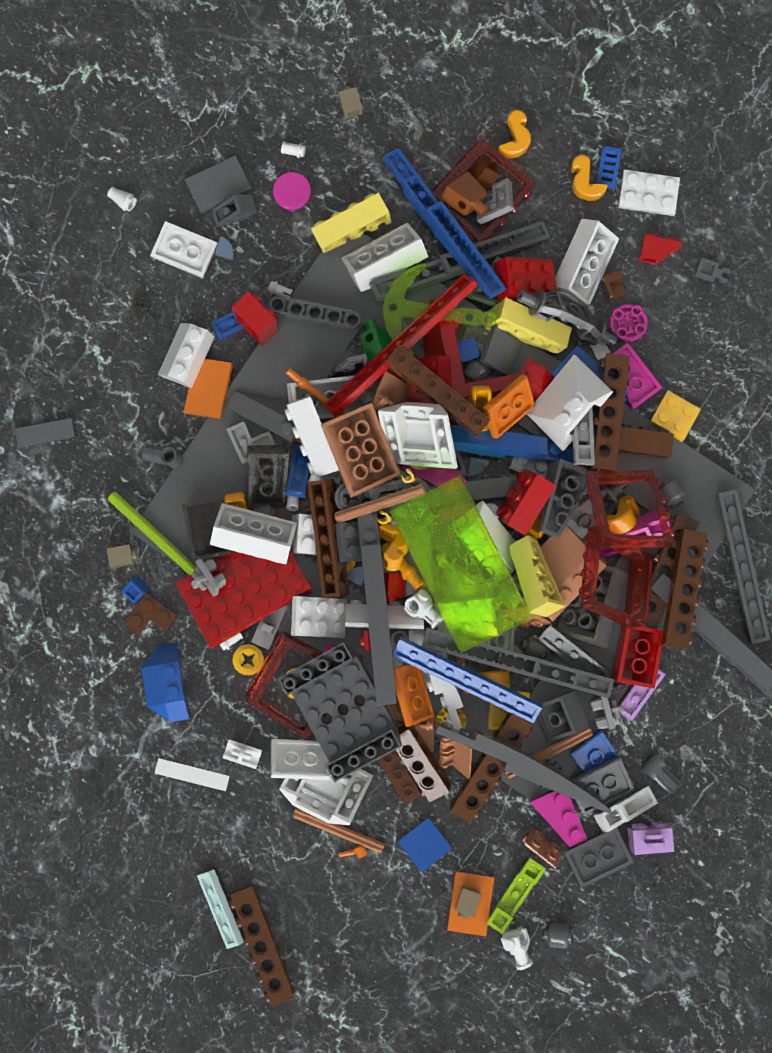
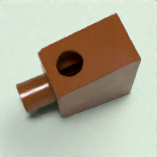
M466 172L450 183L441 197L442 201L463 215H468L475 210L479 215L483 216L489 209L483 203L487 195L486 190L469 172Z

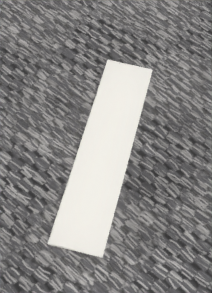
M158 758L155 774L226 791L229 780L227 775Z

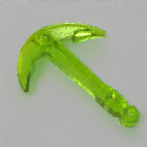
M426 263L413 266L404 271L392 283L385 296L383 316L386 330L392 340L403 331L401 330L402 317L417 318L431 305L404 299L407 287H411L416 277L427 267ZM395 304L397 309L394 311L390 310V305ZM453 308L442 320L455 321L458 324L472 326L482 324L484 327L490 328L495 325L496 316L491 311L482 313L476 309ZM471 314L473 319L471 321L466 320V315ZM491 317L492 322L486 323L485 318ZM410 348V349L408 350V352H409L412 356H414L415 354L413 353V351H412L411 348Z

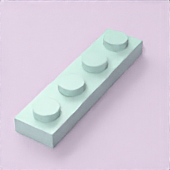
M213 869L198 875V880L226 948H232L244 943L215 870Z

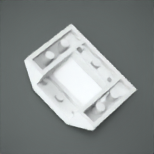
M573 355L535 401V407L527 415L564 451L573 440V433L571 431L594 404L601 407L613 391L576 355Z
M404 402L378 411L381 427L396 464L450 469L458 467L448 413L440 404Z
M359 769L337 782L333 781L331 775L329 780L285 778L279 790L293 806L326 823L350 825L374 775Z

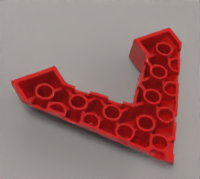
M431 300L430 303L428 304V306L426 307V309H427L435 300ZM454 308L423 336L425 357L437 355L451 357L452 388L466 400L470 397V388L472 386H489L491 388L492 400L523 374L528 378L535 402L554 379L546 368L528 358L517 374L465 383L455 332L462 324L465 315ZM448 416L450 425H459Z

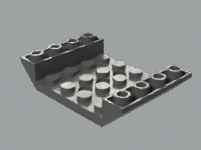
M345 642L278 678L286 695H293L329 762L325 766L334 782L402 747L395 720L386 705L376 706L374 682L360 657ZM357 695H362L365 698L364 705H359L356 702ZM340 704L348 706L349 711L347 714L340 712ZM324 713H329L332 716L331 723L324 721Z

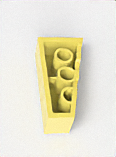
M378 192L375 195L374 193L369 194L360 203L355 202L349 205L347 210L334 213L326 221L317 222L311 230L323 253H326L345 244L348 238L355 240L361 237L366 230L372 232L377 230L381 223L384 222L385 225H388L392 222L390 213Z
M504 298L489 310L484 331L490 332L492 326H497L522 343L557 354L567 348L572 329L554 319L546 322L537 316H530L528 307L509 298Z
M527 535L509 545L510 556L514 562L529 613L547 617L564 608V601L537 538Z

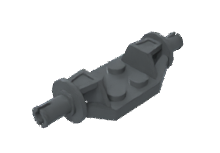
M522 289L517 295L518 302L529 306L528 313L530 316H537L546 322L555 316H558L564 322L569 321L577 327L576 330L579 338L587 340L590 345L595 346L602 341L609 346H613L617 341L616 335L606 331V323L603 320H595L587 305L556 290L546 293L538 291L535 295H532Z
M621 478L611 488H607L602 484L600 489L590 493L579 502L580 505L570 516L567 525L586 543L603 531L599 518L611 514L614 515L615 509L619 505L616 497L629 489L626 481ZM607 500H609V505L607 506L606 510L603 511L601 506ZM543 533L545 539L541 543H539L540 547L545 543V541L550 537V535Z

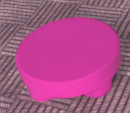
M288 172L281 175L275 181L273 194L275 201L280 207L294 212L303 208L308 203L311 196V187L303 175L296 172Z
M624 304L617 307L609 319L611 333L616 335L617 339L622 342H634L641 338L648 324L646 314L642 308L633 304Z

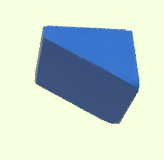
M475 337L457 342L462 362L480 357Z
M135 576L121 592L135 605L151 588L139 576Z

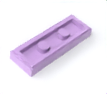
M659 669L655 689L666 675ZM633 685L618 705L624 707V710L619 712L632 721L655 689Z

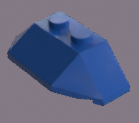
M178 643L158 646L141 668L147 707L169 722L190 719Z

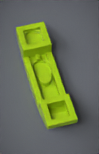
M529 857L503 893L486 923L503 934L513 920L514 914L532 887L537 884L546 868Z

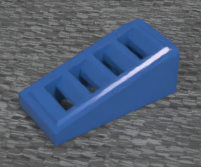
M603 146L596 184L608 185V189L614 190L622 149ZM604 162L615 163V164H614V166H611V165H606V164H604ZM603 170L613 171V174L605 173ZM601 177L610 178L612 181L601 180Z

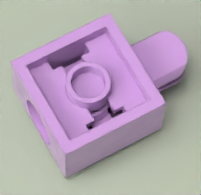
M662 821L651 822V826L644 825V823H634L632 827H627L629 851L634 855L674 852L672 827L666 825V823Z

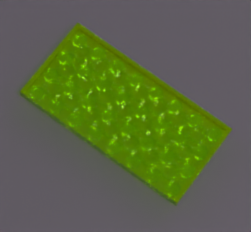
M461 476L390 511L460 653L532 619Z

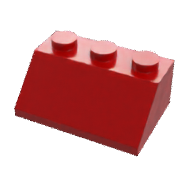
M621 624L612 679L615 682L655 689L662 646L660 645L663 631L632 624Z

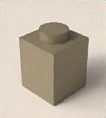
M345 87L339 91L338 96L344 119L362 115V105L357 87Z
M132 545L107 548L110 568L115 569L135 565L137 552L135 548H132Z
M464 886L461 887L455 906L458 916L467 919L470 916L475 917L482 895L481 892Z

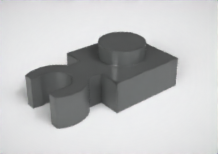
M701 258L695 277L712 283L717 278L720 283L726 284L728 279L723 278L722 274H730L731 270L728 268L718 269L720 263Z

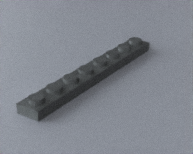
M737 489L718 493L716 495L749 643L754 644L770 640Z

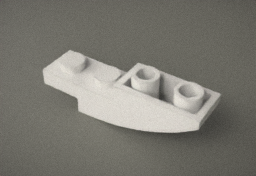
M428 673L430 678L427 681L429 691H434V695L443 694V697H440L443 709L447 708L449 714L445 716L446 721L451 723L453 728L457 730L462 728L456 709L462 708L463 704L455 686Z

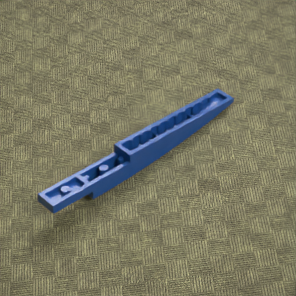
M397 148L383 155L382 160L403 187L402 192L458 264L475 280L478 287L489 299L505 291L506 287L444 203L442 201L438 202L401 150Z
M450 425L454 450L502 459L507 455L546 463L563 459L574 464L573 446H567L563 451L555 443L548 442V438L506 431L498 439L492 437L490 429L482 431L474 437L462 426Z

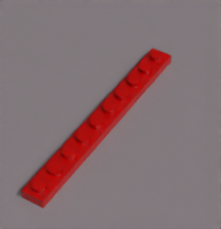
M464 273L323 406L334 417L341 414L345 408L388 370L389 367L384 361L398 345L406 351L413 347L418 340L427 334L433 326L441 321L447 313L478 286L475 280Z

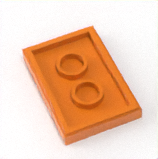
M209 359L204 360L192 388L188 390L184 408L185 414L222 419L233 368L232 363Z
M520 375L483 407L485 416L490 419L488 426L493 438L498 439L535 407L526 375Z
M408 663L393 668L395 689L406 727L434 717L422 670Z
M455 871L447 931L486 936L488 926L486 922L489 918L494 877ZM462 886L479 891L482 894L475 917L470 916L469 919L458 916V912L455 911Z

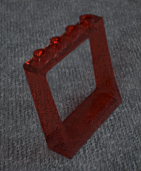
M481 139L468 150L431 192L438 202L442 201L461 228L476 243L493 237L495 234L493 230L497 226L501 227L506 223V216L518 210L520 207L518 203L522 199L526 200L533 193L531 189L536 183L489 143ZM485 153L523 184V187L513 197L514 210L492 219L478 233L456 209L442 201L441 197L446 187L461 177Z
M653 469L586 471V485L601 548L672 547L674 530L672 526H668L667 522L670 521L669 511L663 508L665 496L659 493L661 482L659 477L655 478ZM647 481L650 485L663 536L612 533L609 528L599 485Z
M600 526L588 527L584 538L586 549L583 553L584 568L581 571L582 586L579 589L580 606L628 628L647 626L653 555L629 544ZM601 542L629 560L624 612L598 602L595 598Z
M282 630L246 692L245 698L248 704L300 737L308 740L311 733H313L308 723L300 726L260 699L290 648H295L313 658L323 654L322 651Z

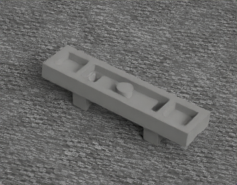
M591 407L572 430L574 465H594L593 412ZM579 442H584V443H587V444H586V445H579Z
M287 605L260 620L251 641L252 643L268 650L270 649L286 613Z

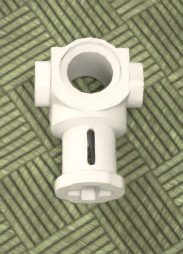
M423 589L419 590V592L405 602L404 610L412 617L424 618L431 625L432 629H435L444 619L443 615H439L432 608V598Z
M518 927L517 929L506 930L501 938L504 950L514 955L517 970L530 967L533 962L527 954L530 943L527 929Z

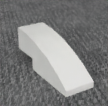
M647 786L609 806L611 809L610 814L600 811L593 816L602 832H609L658 804L650 787Z

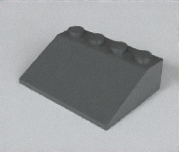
M606 566L557 618L550 622L573 640L607 648L628 574L618 568Z

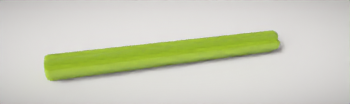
M117 492L109 495L108 501L188 575L196 571L195 568L197 566Z

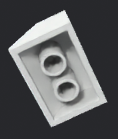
M181 323L158 375L192 388L214 336L208 330L196 325Z

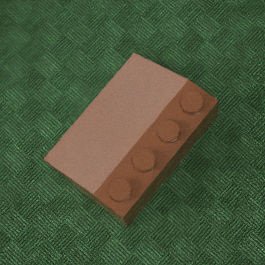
M372 403L361 405L321 424L350 498L401 475Z
M568 525L565 526L558 538L550 536L540 547L565 604L564 608L547 616L551 621H554L607 566V561ZM517 572L512 577H518Z

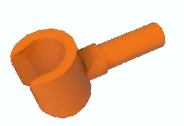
M360 845L352 850L339 852V857L356 854L357 858L360 859L366 856L367 851L365 847Z

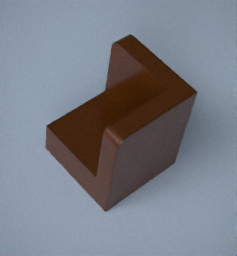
M483 157L469 171L486 191L489 190L500 176L496 163Z
M621 271L603 276L601 279L608 302L626 295L621 282L624 278Z

